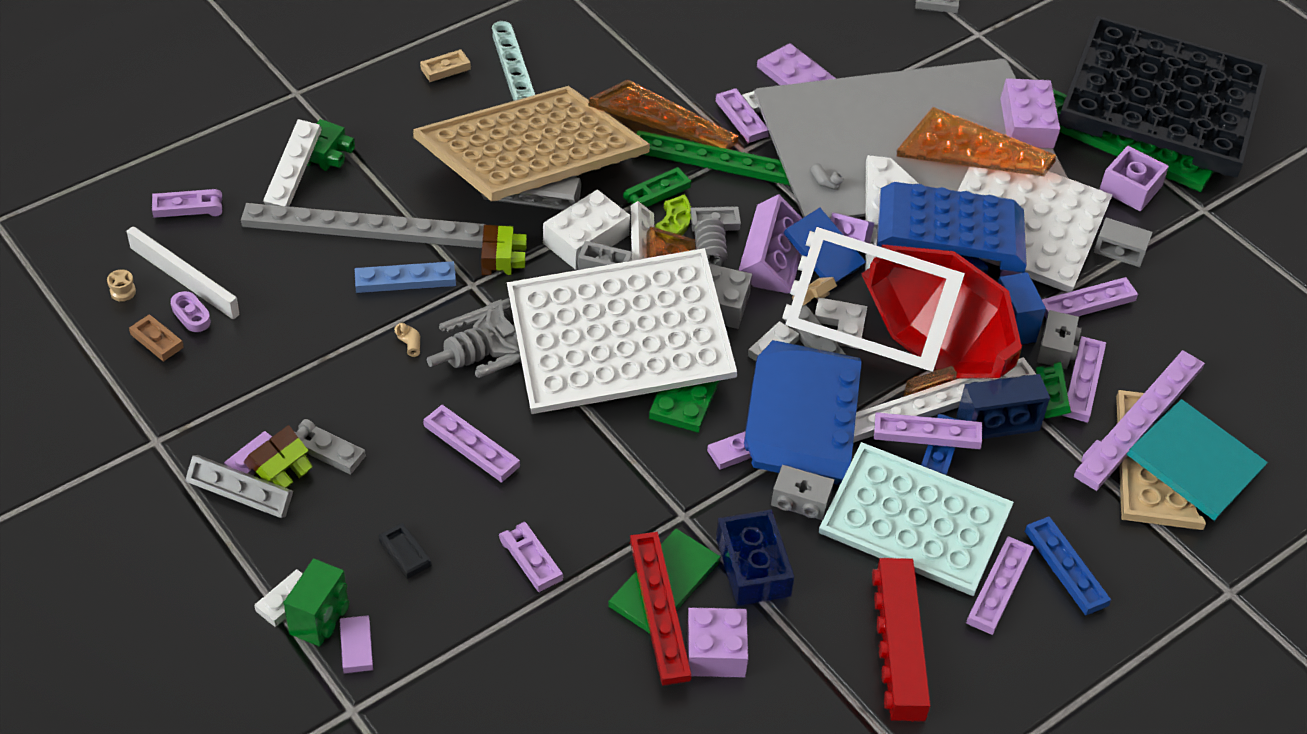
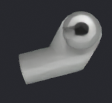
M815 164L810 169L818 184L825 187L839 188L844 180L843 176L837 172H834L832 176L827 175L821 164Z

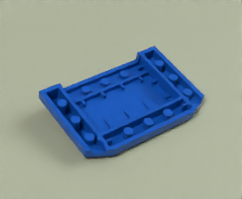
M775 340L769 343L756 359L743 443L746 451H749L752 457L751 463L753 468L779 473L782 465L834 479L835 485H841L852 459L861 371L860 358Z

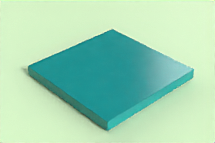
M1182 399L1127 452L1130 458L1214 521L1268 463Z

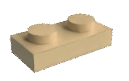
M457 50L422 61L420 66L429 82L470 70L471 62L462 50Z

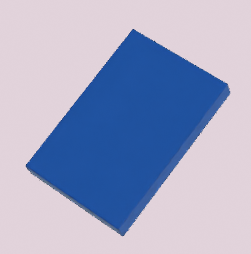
M820 207L788 227L783 233L798 252L806 257L810 249L809 246H806L809 232H815L816 227L843 235ZM823 240L814 271L820 278L833 277L837 284L861 268L866 261L857 250Z

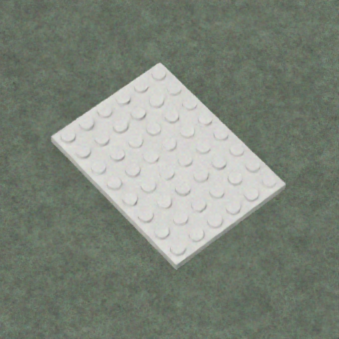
M705 248L507 282L531 414L737 377V369Z

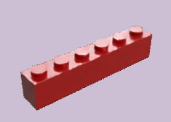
M880 558L877 569H873L872 584L877 586L878 592L875 593L874 604L875 609L880 610V616L877 617V633L882 634L883 639L879 644L880 658L885 659V666H882V683H887L888 689L884 693L885 709H890V719L893 721H926L930 700L913 559Z

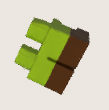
M484 225L481 253L482 275H492V270H504L507 275H511L512 268H525V252H513V250L526 251L527 235L513 234L512 226Z
M289 425L252 451L243 462L250 470L254 469L261 479L284 488H288L293 483L285 472L287 469L291 468L300 478L312 468L311 463L305 456L309 450Z

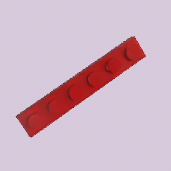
M658 532L630 535L631 549L661 684L669 685L691 681V671Z

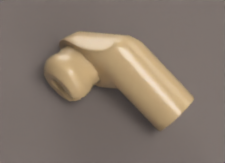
M405 323L397 324L394 331L397 337L407 344V354L412 357L418 356L420 354L419 332Z

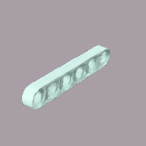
M505 21L496 22L493 25V39L513 101L535 95L512 25ZM504 30V31H507V32H505V33H499L498 31ZM504 44H510V45H512V46H510V47H504V46H502V45H504ZM509 58H515V59H517V60H515V61H508L507 59H509ZM519 72L521 75H512V73ZM517 87H525L526 89H525V90H518V89H516V88H517Z

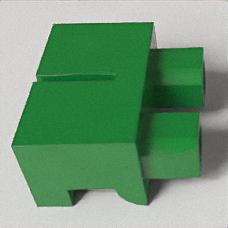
M320 119L316 124H319L322 130L307 166L314 162L319 164L325 171H327L330 165L340 168L345 160V155L341 151L352 153L355 149V139L345 135L344 127Z

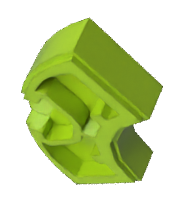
M685 194L665 201L664 209L667 215L661 222L655 224L656 233L666 245H670L680 239L689 227L691 206Z

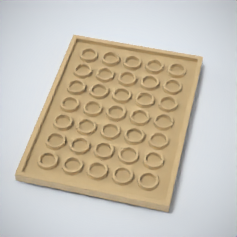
M570 86L413 129V138L490 201H498L504 197L520 194L533 188H540L543 185L559 182L568 177L581 175L584 172L597 170L629 158H636L639 155L649 153L650 148L648 142Z

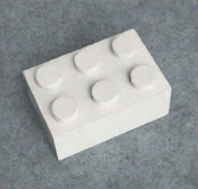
M596 190L543 223V244L577 270L578 256L584 242L589 241L610 247L614 246L629 236L630 215L599 190Z

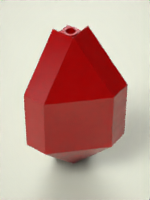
M882 244V248L965 273L934 367L936 373L943 378H1001L1017 365L1022 345L1009 290L955 251ZM875 257L870 264V268L861 273L891 338L913 355L921 357L946 278Z

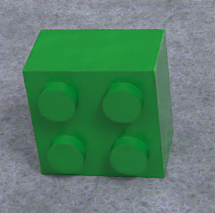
M312 559L283 602L290 635L319 647L325 638H329L332 635L336 621L340 615H345L350 604L344 570L317 559Z

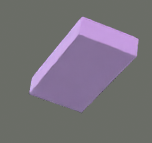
M369 616L341 618L343 673L373 670Z

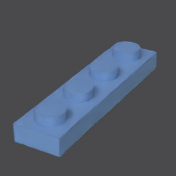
M454 261L355 268L356 293L456 286Z

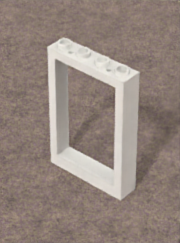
M816 227L815 232L810 231L806 246H809L810 249L807 257L802 255L798 267L802 274L799 281L794 280L790 292L791 295H794L792 305L786 304L782 319L787 320L785 325L933 372L965 273ZM823 240L946 278L921 357L798 318Z

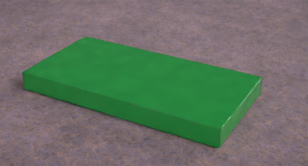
M675 529L661 544L677 611L720 563L721 556L678 529ZM636 571L609 600L608 606L650 633Z

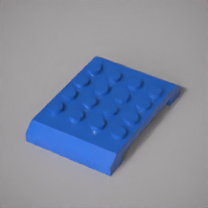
M893 182L881 188L876 246L881 247L883 244L955 251L963 256L999 261L1000 270L1025 273L1027 261L1024 209L1015 200L1000 198L994 195L973 194L969 191L960 192L943 187L934 188L922 184Z

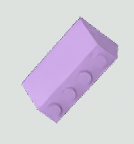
M780 194L757 205L738 271L752 273L751 285L753 287L788 294L791 292L801 254L783 233L788 227L801 220L802 217Z

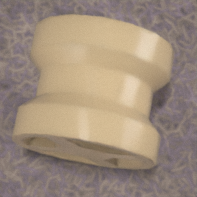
M116 270L107 277L110 295L114 300L127 301L136 294L133 276L129 271Z

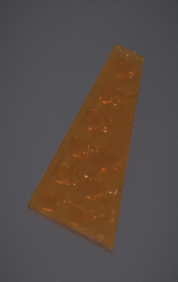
M628 79L589 98L588 106L706 145L729 149L738 142V135Z
M935 107L930 109L897 149V157L1036 176H1045L1056 162L1055 154Z

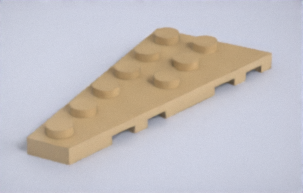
M1118 391L1116 396L1117 423L1144 393ZM1129 456L1121 462L1119 470L1122 520L1199 530L1204 529L1206 525L1204 518L1199 516L1193 504Z

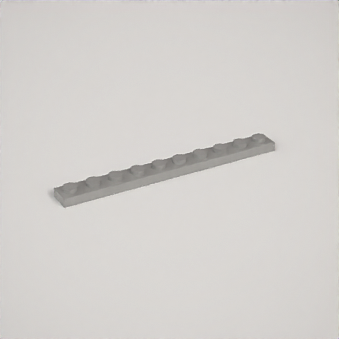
M246 203L241 218L242 227L482 248L484 225H486Z

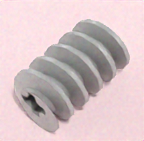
M707 218L696 223L694 227L696 250L705 248L709 264L722 266V263L727 259L728 253L724 231L725 225L723 221L717 218Z

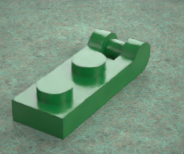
M677 167L627 189L623 194V198L632 204L639 201L647 208L691 188V180Z
M1062 362L1054 363V366L1044 368V366L1036 367V372L1040 374L1050 396L1045 419L1071 413Z

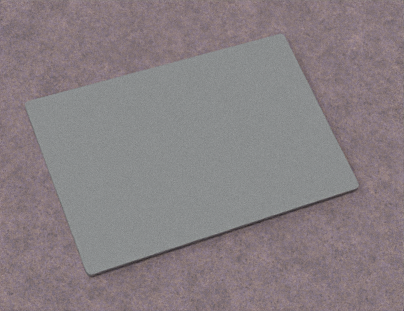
M1005 59L755 89L754 92L803 218L819 207L830 219L832 212L855 218L865 217L866 159L868 155L893 159L919 184L934 188L943 187L953 191H958L980 146L1067 178L1052 148L1008 146L1000 97L1005 80L1016 79ZM815 164H821L827 175L832 176L834 172L840 173L844 178L841 186L832 189L818 184L810 170L811 167Z

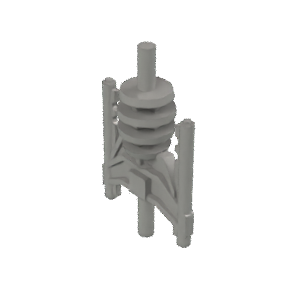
M510 299L495 301L486 307L440 323L439 329L441 331L446 330L447 332L454 331L455 327L462 328L463 324H475L473 329H467L464 332L454 334L453 337L447 338L444 341V351L427 357L428 365L432 367L449 361L453 367L459 368L464 365H471L475 361L478 362L489 354L492 357H499L495 362L489 361L488 365L482 364L476 367L475 376L480 378L520 362L521 356L515 325H512L504 317L503 313L511 309Z

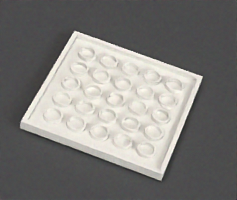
M982 146L979 147L958 189L960 192L969 191L973 194L994 195L1000 198L1015 200L1024 209L1027 261L1025 273L1028 272L1031 279L1065 292H1072L1112 197V194ZM978 258L1000 267L999 261Z

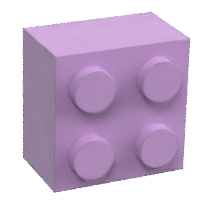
M1127 146L1105 170L1099 190L1112 194L1113 198L1141 211L1162 187L1169 166Z
M689 608L687 619V658L691 676H746L748 663L746 609Z

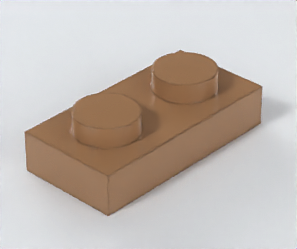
M150 314L129 327L130 335L163 362L184 348L183 341Z

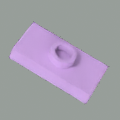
M745 432L708 445L707 451L719 470L752 458L743 444Z

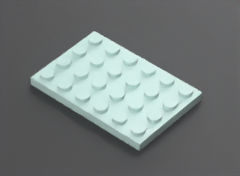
M861 442L819 527V533L878 558L913 559L915 573L974 596L1014 502Z

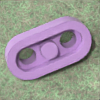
M183 291L176 293L171 298L173 313L189 331L201 332L210 326L209 311L193 293Z

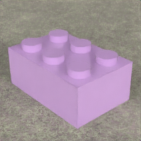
M1006 79L1000 99L1008 146L1054 148L1060 126L1051 80Z

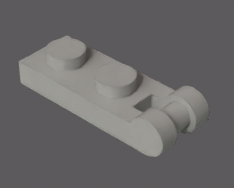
M304 419L298 426L299 430L295 432L309 450L306 454L350 475L366 457L365 449L316 427L308 419ZM308 436L312 439L308 441L305 438Z

